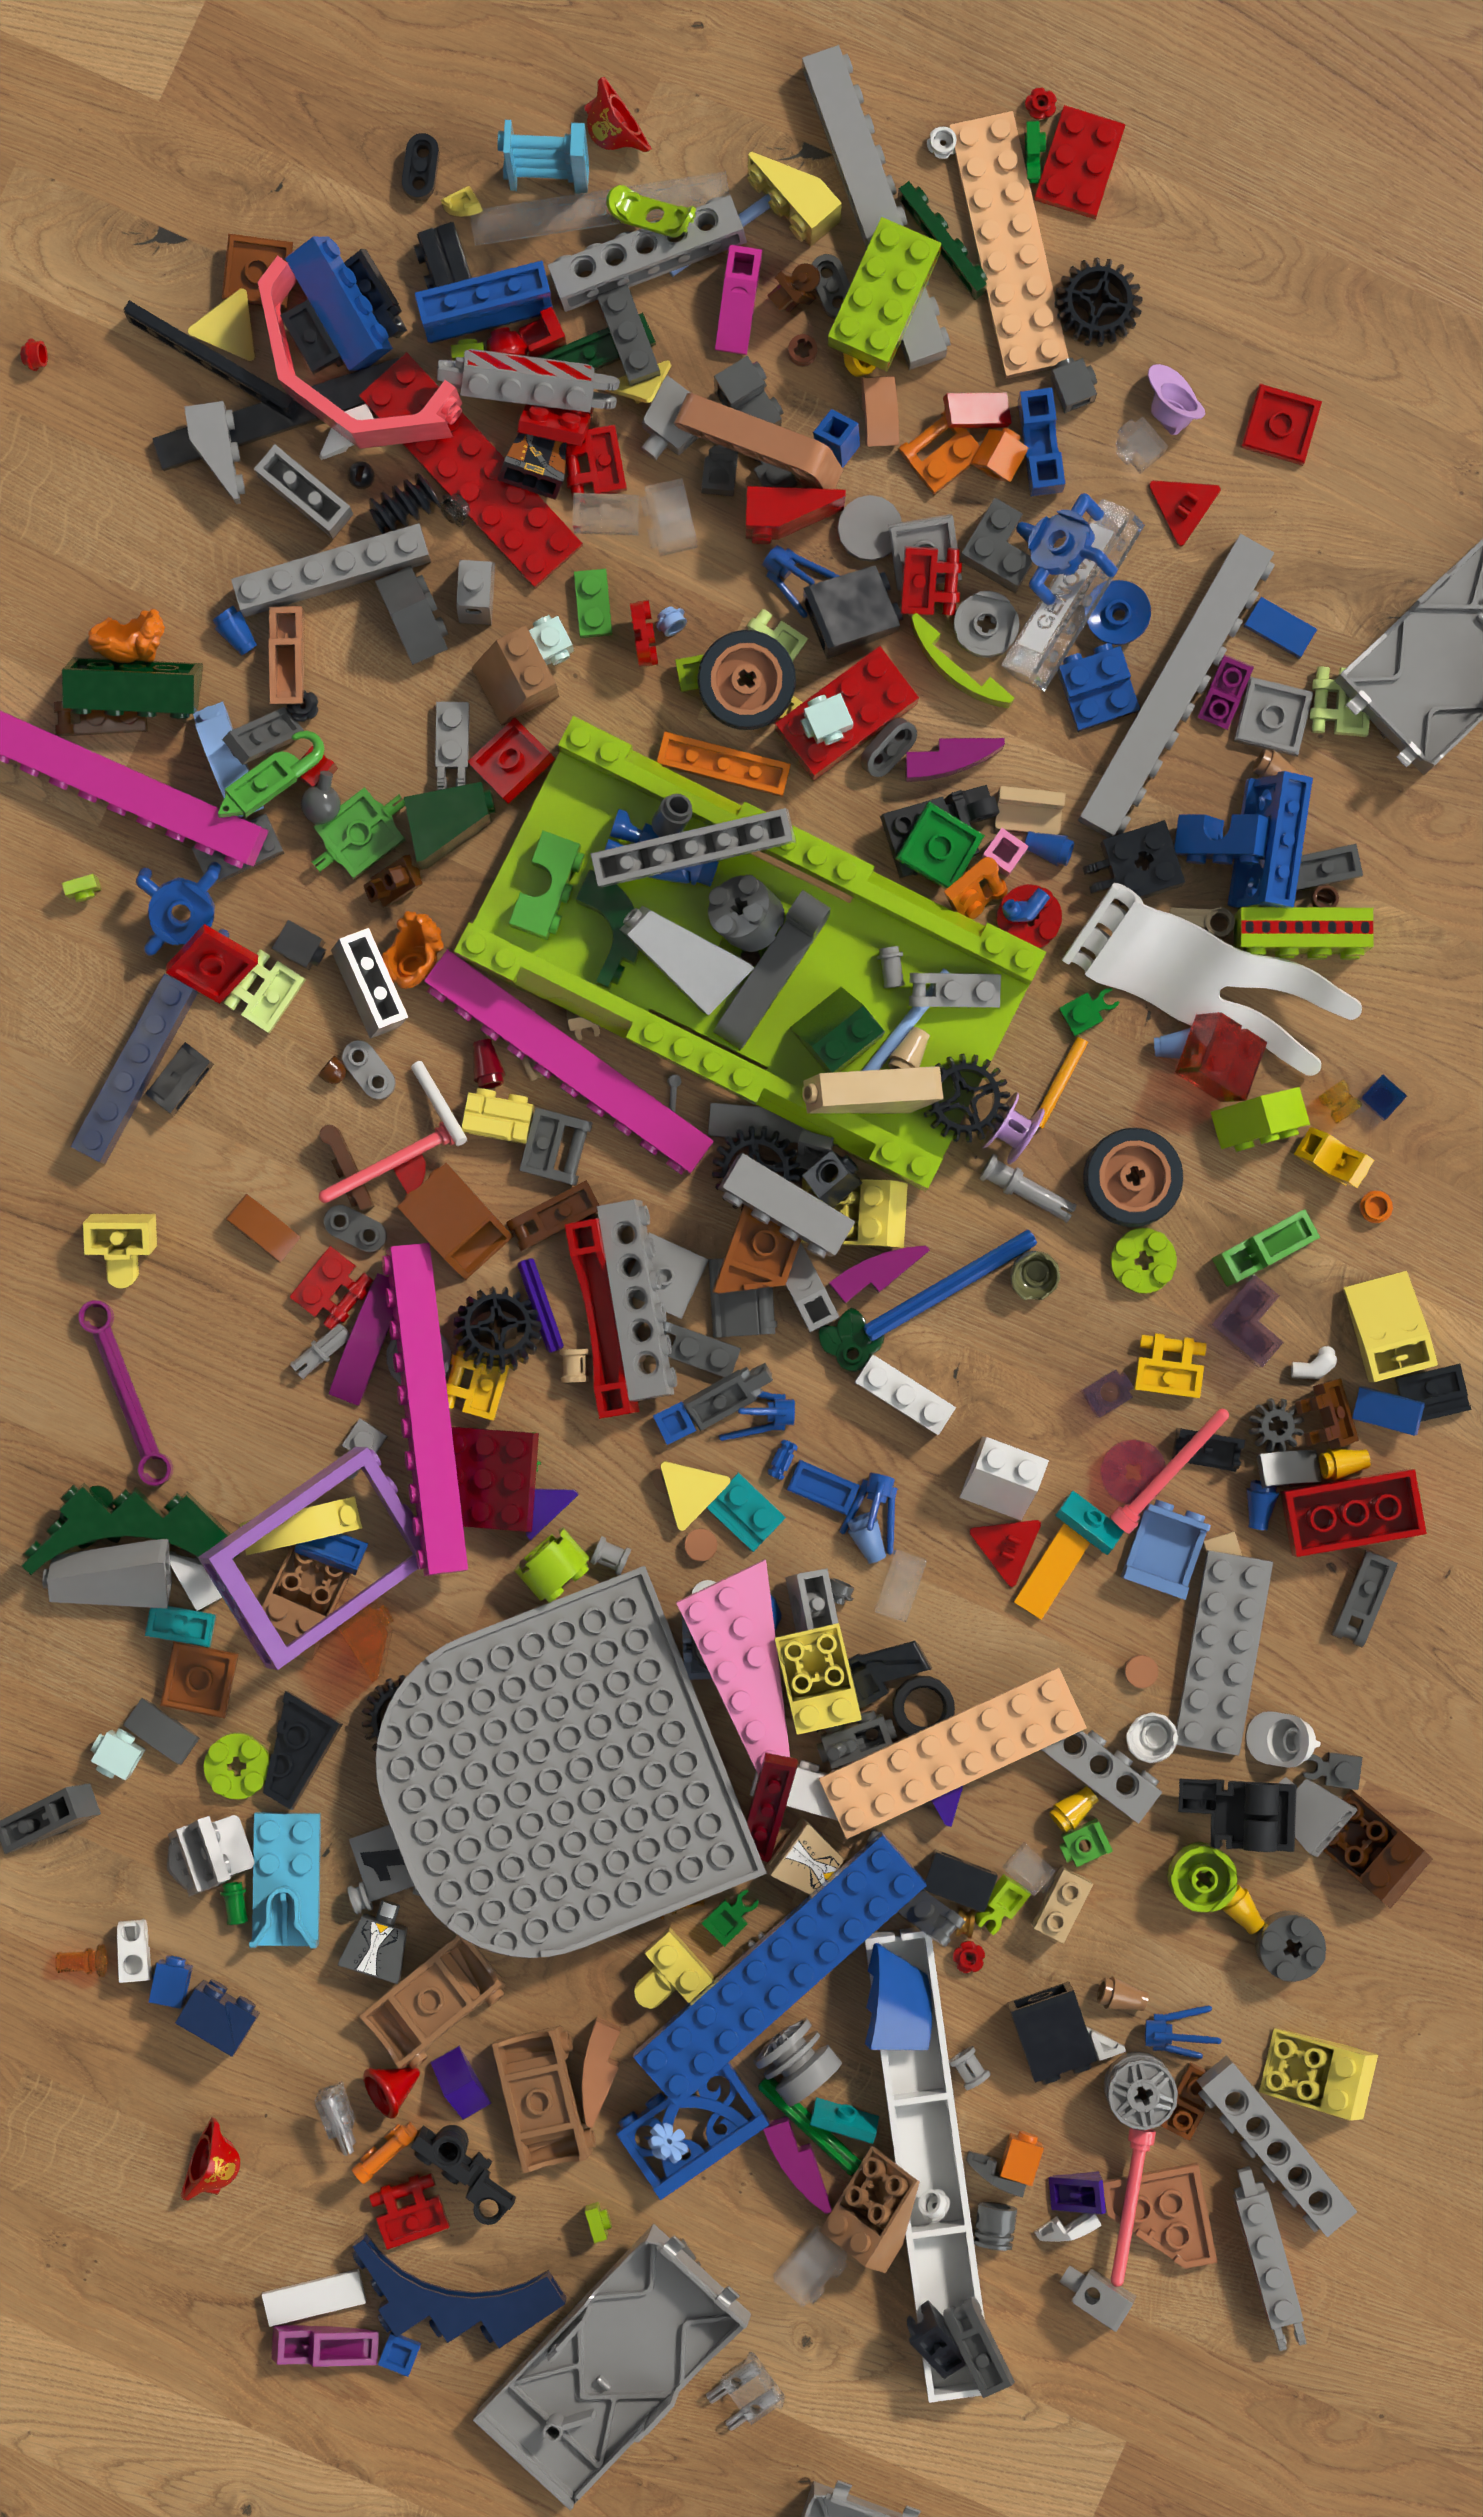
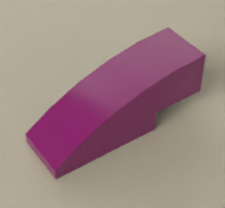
M939 738L938 751L906 752V782L929 781L968 770L1003 750L1005 738Z
M924 1245L885 1252L849 1268L828 1284L844 1303L848 1302L869 1283L879 1293L930 1250Z
M787 2116L769 2121L770 2125L764 2128L763 2131L783 2171L795 2187L811 2203L825 2214L832 2212L811 2143L798 2147Z
M273 2326L271 2359L277 2365L310 2364L312 2367L377 2365L379 2332L377 2330L347 2327Z

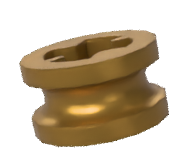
M958 1907L957 1914L966 1923L961 1929L956 1928L955 1937L965 1934L967 1938L972 1939L975 1909L965 1912L962 1907Z

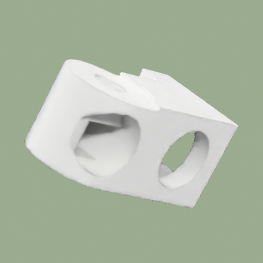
M146 1920L118 1922L119 1983L153 1980Z

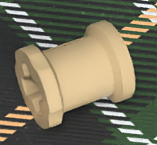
M589 1349L559 1350V1355L563 1356L561 1383L589 1382V1376L586 1375V1355L589 1354Z

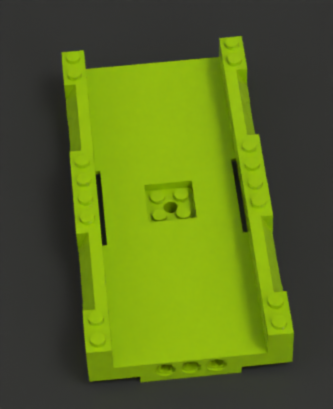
M573 716L558 744L560 752L473 924L468 922L454 950L455 954L463 961L487 972L489 975L521 991L543 1000L546 999L754 1105H758L812 1133L834 1138L833 1143L849 1154L926 1192L953 1139L955 1131L949 1130L946 1137H942L940 1134L945 1128L944 1125L940 1123L937 1128H931L930 1125L937 1119L936 1116L924 1117V1112L932 1109L931 1105L912 1113H807L806 1103L802 1095L803 1081L819 1073H825V1071L792 1032L790 1027L838 988H844L866 1007L885 1031L882 1039L840 1072L862 1071L913 1007L909 1006V996L913 994V983H910V973H940L944 968L949 973L1001 974L1000 1008L929 1007L914 1026L930 1035L920 1067H935L936 1064L940 1063L946 1070L949 1068L946 1058L951 1056L955 1065H958L960 1054H965L966 1064H971V1058L974 1054L978 1055L977 1066L982 1067L986 1059L992 1061L1046 951L988 922L984 926L958 912H954L874 872L875 866L792 825L795 843L761 850V852L853 897L850 903L750 853L718 860L719 863L710 887L698 882L694 886L691 885V881L690 883H679L649 877L617 884L629 897L634 908L639 910L644 906L741 958L745 951L731 945L712 927L708 915L709 894L712 889L720 886L725 881L736 876H754L781 901L785 913L784 923L789 909L802 890L831 908L827 922L741 1050L713 1031L752 971L709 1016L700 1011L641 951H639L635 966L622 961L621 965L626 968L618 985L612 983L609 990L597 985L596 980L611 950L613 932L611 926L602 915L578 904L576 898L589 870L594 871L591 853L604 851L608 839L624 846L634 844L627 840L610 837L618 809L627 811L631 823L635 827L643 829L645 823L652 825V818L665 797L672 794H682L690 800L692 805V817L683 832L766 812L745 801L743 805H740L634 751L631 744ZM542 831L579 843L581 845L580 853L585 854L579 872L573 871L569 880V884L573 885V889L568 903L561 902L557 913L562 916L556 935L550 933L548 940L512 928L509 925L520 892L537 897L545 894L551 886V875L546 870L532 864V858ZM779 926L777 932L775 933V936L778 934L779 930L781 929L780 926ZM770 945L761 950L755 951L759 955L760 959L762 958V956L764 955V953ZM899 946V952H903L900 960L905 986L884 989L881 959L877 960V956L880 955L879 949ZM926 983V989L930 986L931 983ZM650 1009L767 1067V1070L650 1013ZM890 1058L887 1059L880 1070L890 1069L888 1067L891 1061ZM960 1072L962 1078H964L969 1086L979 1087L983 1079L982 1077L971 1072ZM951 1076L942 1082L943 1099L939 1101V1104L954 1096L955 1089ZM961 1088V1096L950 1105L959 1103L962 1106L964 1103V1107H969L970 1101L975 1094H972L970 1091L967 1093V1090H962ZM957 1109L944 1113L949 1120L957 1124L961 1123L965 1115L964 1112Z

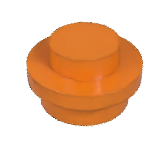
M1382 1191L1368 1192L1361 1199L1359 1206L1363 1218L1371 1223L1386 1221L1393 1210L1392 1200Z

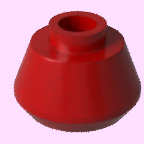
M509 327L492 331L490 333L491 338L486 341V351L526 356L528 352L527 344L516 331H510Z

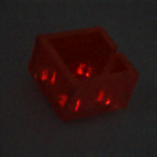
M1222 1012L1196 1014L1175 1074L1220 1102L1246 1101L1267 1041L1248 1029H1241L1242 1025Z

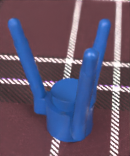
M776 545L766 556L762 566L769 570L766 577L777 585L803 618H807V612L780 579V576L786 579L793 573L809 585H813L815 581L797 568V563L830 579L839 577V575L797 555L789 548L784 550L779 545Z
M762 1391L757 1396L758 1398L774 1402H768L767 1408H739L738 1413L767 1415V1422L773 1423L719 1435V1440L735 1439L773 1430H785V1425H794V1399H786L785 1394H772Z
M870 1472L869 1479L862 1480L860 1491L844 1520L840 1533H846L849 1527L848 1521L855 1517L867 1493V1499L873 1501L867 1524V1530L872 1531L880 1503L886 1504L888 1498L887 1553L889 1555L893 1554L895 1498L898 1488L893 1487L895 1479Z
M1208 2005L1168 2014H1154V2020H1146L1145 2046L1153 2047V2051H1167L1186 2057L1202 2059V2053L1169 2044H1172V2041L1220 2044L1222 2042L1221 2038L1172 2033V2024H1166V2022L1212 2011V2007Z

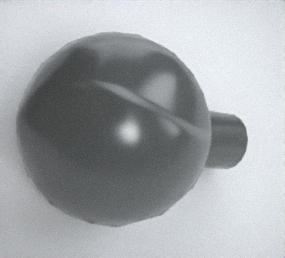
M321 771L318 784L308 788L302 796V812L315 825L326 824L334 820L341 807L339 795L331 787L333 773L329 771Z

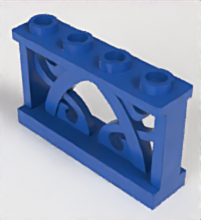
M543 261L415 292L427 341L430 344L541 316L540 311L552 306L551 292Z
M1281 771L1277 775L1246 780L1241 814H1259L1271 818L1265 860H1259V865H1248L1240 863V859H1234L1228 898L1229 907L1237 909L1241 907L1294 908L1313 777Z
M730 2062L714 2075L725 2077L730 2083L729 2095L723 2102L717 2100L721 2094L720 2084L717 2090L710 2091L707 2088L706 2082L698 2089L700 2096L691 2095L678 2108L666 2095L663 2096L660 2092L645 2103L647 2106L645 2110L637 2115L632 2111L618 2121L620 2127L616 2129L617 2137L647 2178L660 2200L770 2125L769 2118L756 2102ZM737 2092L753 2113L749 2118H746L739 2111L729 2106ZM666 2108V2111H665V2114H664V2117H663V2120H662V2123H661L660 2120H658L657 2118H655V2117H653V2116H655L656 2114H658L659 2112H661L663 2109ZM679 2108H699L712 2111L713 2114L710 2116L706 2127L709 2145L703 2149L698 2143L689 2139H683L681 2142L685 2143L690 2149V2157L686 2160L681 2159L677 2163H672L669 2158L666 2160L661 2159L666 2175L659 2179L645 2158L654 2156L652 2149H646L637 2144L635 2140L636 2131L645 2125L653 2128L656 2124L662 2126L663 2123H668L673 2126ZM720 2115L725 2118L719 2124L727 2126V2131L723 2134H717L713 2130L714 2123ZM653 2135L647 2137L644 2136L646 2140H649L653 2137Z

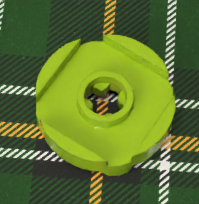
M1138 1228L1125 1233L1116 1242L1111 1253L1110 1264L1113 1275L1120 1284L1135 1293L1145 1294L1161 1289L1172 1279L1177 1265V1256L1173 1244L1163 1233L1150 1228ZM1140 1251H1145L1147 1256H1152L1153 1262L1148 1264L1147 1270H1142L1141 1265H1135L1134 1261L1139 1258Z
M246 1733L227 1734L211 1745L205 1756L204 1773L206 1780L212 1787V1790L218 1795L229 1799L248 1798L263 1787L266 1781L270 1756L264 1745L254 1739L253 1736ZM233 1757H239L242 1763L246 1762V1769L241 1770V1775H235L234 1770H229L228 1764L233 1763Z

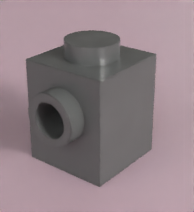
M1068 358L1058 362L1055 365L1056 369L1052 370L1050 379L1064 414L1095 402L1097 392L1094 385L1097 384V379L1092 366L1086 367L1083 358L1076 361L1073 358Z

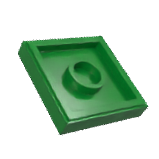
M927 802L895 859L946 890L963 875L985 835L933 803Z

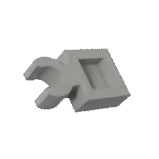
M360 1418L342 1446L349 1451L354 1447H368L377 1453L388 1436ZM360 1469L351 1474L348 1478H355L358 1475Z

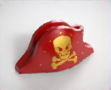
M601 77L597 82V97L584 106L588 114L587 129L591 139L599 147L606 150H616L624 147H632L642 152L652 150L625 103L605 77Z
M211 2117L196 2145L181 2192L183 2200H190L202 2192L218 2195L220 2189L230 2184L239 2172V2153L232 2142L221 2134L220 2125L216 2118Z

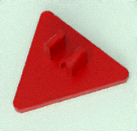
M1154 480L1149 484V488L1179 546H1183L1221 491L1220 486L1210 484Z
M1039 1520L973 1527L969 1533L1008 1586L1014 1587L1039 1532L1041 1522Z

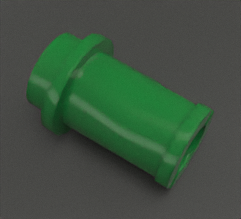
M242 1882L223 1884V1891L220 1892V1896H224L227 1925L248 1922L243 1894L246 1892V1888L242 1887Z

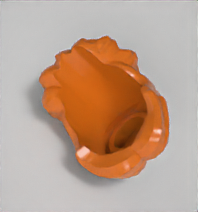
M151 609L150 611L143 610L138 618L131 619L129 623L124 625L108 617L105 621L89 630L88 644L94 652H99L103 657L117 663H131L136 660L150 663L155 659L165 626L159 611L156 609Z
M406 911L403 918L397 921L399 932L396 934L393 944L381 955L392 982L397 983L402 989L413 988L420 984L435 967L437 953L444 948V943L441 940V929L437 927L436 922L427 914H416V912Z

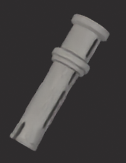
M992 1154L979 1177L981 1181L988 1180L1003 1188V1193L1012 1195L1014 1192L1062 1219L1065 1223L1069 1221L1072 1215L1062 1210L1061 1207L1072 1213L1075 1211L1077 1204L1071 1203L1024 1177L1022 1169L1018 1167L1015 1169L997 1160V1155Z

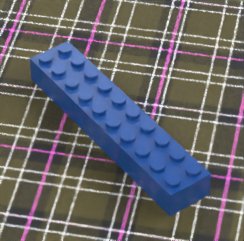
M881 1831L719 1975L698 1996L634 2051L633 2058L678 2108L927 1886L925 1880Z

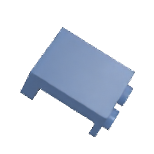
M1156 1499L1154 1505L1148 1504L1143 1510L1120 1577L1186 1600L1190 1589L1188 1585L1206 1533L1210 1530L1211 1525L1204 1523L1205 1516L1188 1510L1185 1516L1173 1512L1174 1505Z

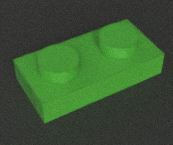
M607 570L574 571L580 638L611 636L612 624Z

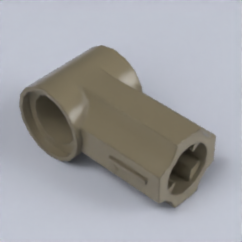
M1170 908V914L1205 929L1220 940L1227 938L1234 928V916L1226 908ZM1215 916H1221L1228 922V928L1223 932H1217L1210 926V920Z

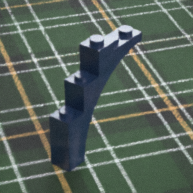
M367 2233L355 2240L353 2244L355 2251L352 2252L354 2260L362 2270L367 2268L373 2277L370 2280L371 2285L378 2296L386 2297V2300L381 2302L378 2308L380 2312L378 2319L387 2332L392 2330L396 2337L430 2315L432 2319L429 2320V2324L437 2337L443 2336L447 2343L481 2321L483 2325L480 2326V2329L489 2343L495 2342L498 2348H501L566 2304L567 2297L549 2270L524 2283L500 2290L480 2292L451 2290L425 2282L402 2270L381 2252Z

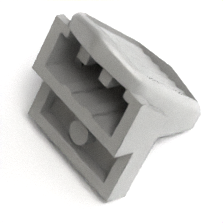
M233 1815L215 1822H211L210 1816H207L168 1834L170 1843L168 1846L167 1871L187 1890L189 1897L217 1887L230 1880V1876L247 1871L254 1866V1858L238 1816Z

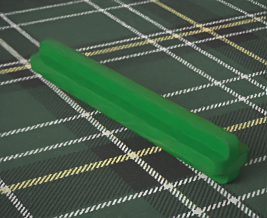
M764 2077L758 2085L759 2091L848 2175L852 2176L855 2174L861 2161L830 2131L811 2126L812 2114L800 2103L789 2107L775 2089L778 2082L774 2078L767 2080Z

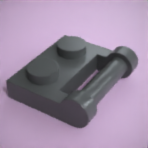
M536 1107L519 1171L576 1186L579 1176H576L583 1146L587 1132H591L593 1123ZM565 1126L575 1129L564 1171L562 1172L554 1170Z

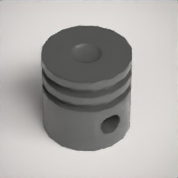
M995 2202L978 2203L975 2225L978 2229L974 2233L976 2236L974 2244L992 2250H1012L1013 2244L1010 2242L1014 2239L1012 2234L1015 2232L1017 2208Z

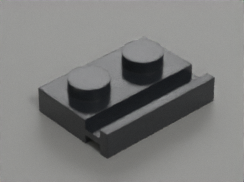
M1461 1364L1395 1378L1399 1396L1425 1403L1421 1422L1472 1410L1471 1405H1469Z

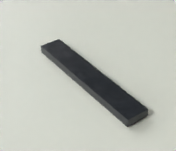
M129 300L123 310L129 323L284 416L292 418L298 408L294 399L132 301Z

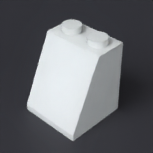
M982 1436L960 1498L1022 1520L1038 1492L1049 1460Z

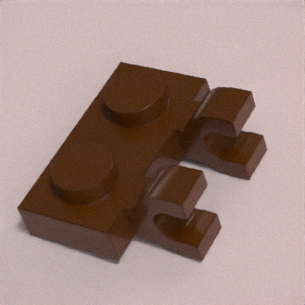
M1341 1378L1313 1386L1315 1396L1295 1402L1298 1415L1319 1410L1324 1428L1304 1433L1307 1446L1329 1442L1330 1449H1335L1359 1441Z

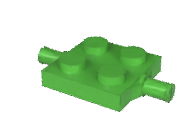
M365 787L341 805L339 813L334 820L326 824L314 826V829L323 839L327 851L311 862L321 872L332 862L336 861L344 866L355 880L406 840L396 828L392 817L405 806L404 799L398 794L383 806V804L371 796Z

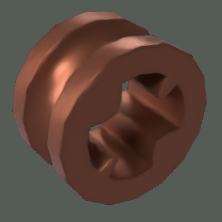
M800 334L792 338L788 348L789 358L792 363L801 367L812 364L817 356V343L814 338L806 334ZM804 343V347L807 344L810 345L811 349L808 350V357L801 358V354L797 356L794 353L798 349L797 344Z

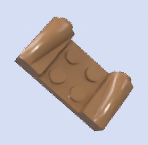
M457 1935L359 2017L379 2038L399 2069L406 2068L407 2066L414 2069L428 2058L425 2052L430 2048L429 2046L478 2005L487 2003L491 2006L505 1995L502 1989L506 1986V1983L476 1945Z
M559 2025L497 2039L492 2044L523 2173L554 2164L586 2160L592 2154V2148L596 2147V2137L592 2128H587L585 2122L580 2123L565 2062L569 2056V2051L573 2049L569 2031L564 2032L562 2026Z

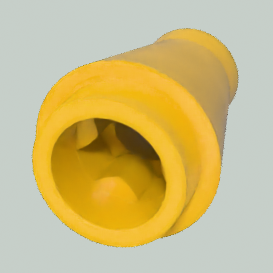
M1327 1449L1325 1453H1321L1319 1456L1322 1476L1325 1479L1331 1478L1333 1481L1360 1470L1369 1469L1371 1465L1370 1456L1366 1449Z
M1085 1786L1082 1790L1053 1804L1054 1809L1049 1812V1815L1054 1823L1066 1833L1070 1829L1075 1830L1099 1800L1093 1791Z
M1237 1884L1234 1897L1221 1910L1245 1928L1251 1935L1258 1932L1265 1922L1261 1918L1248 1890Z

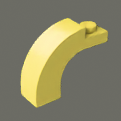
M355 1496L303 1508L246 1548V1555L361 1529L362 1525ZM249 1521L243 1522V1523H239V1526L242 1527L243 1525H245V1524L248 1523Z

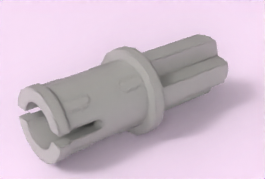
M337 1324L317 1342L313 1340L311 1342L312 1346L290 1363L294 1371H297L303 1366L299 1370L298 1375L305 1379L322 1362L330 1361L329 1356L348 1341L350 1333L343 1325Z

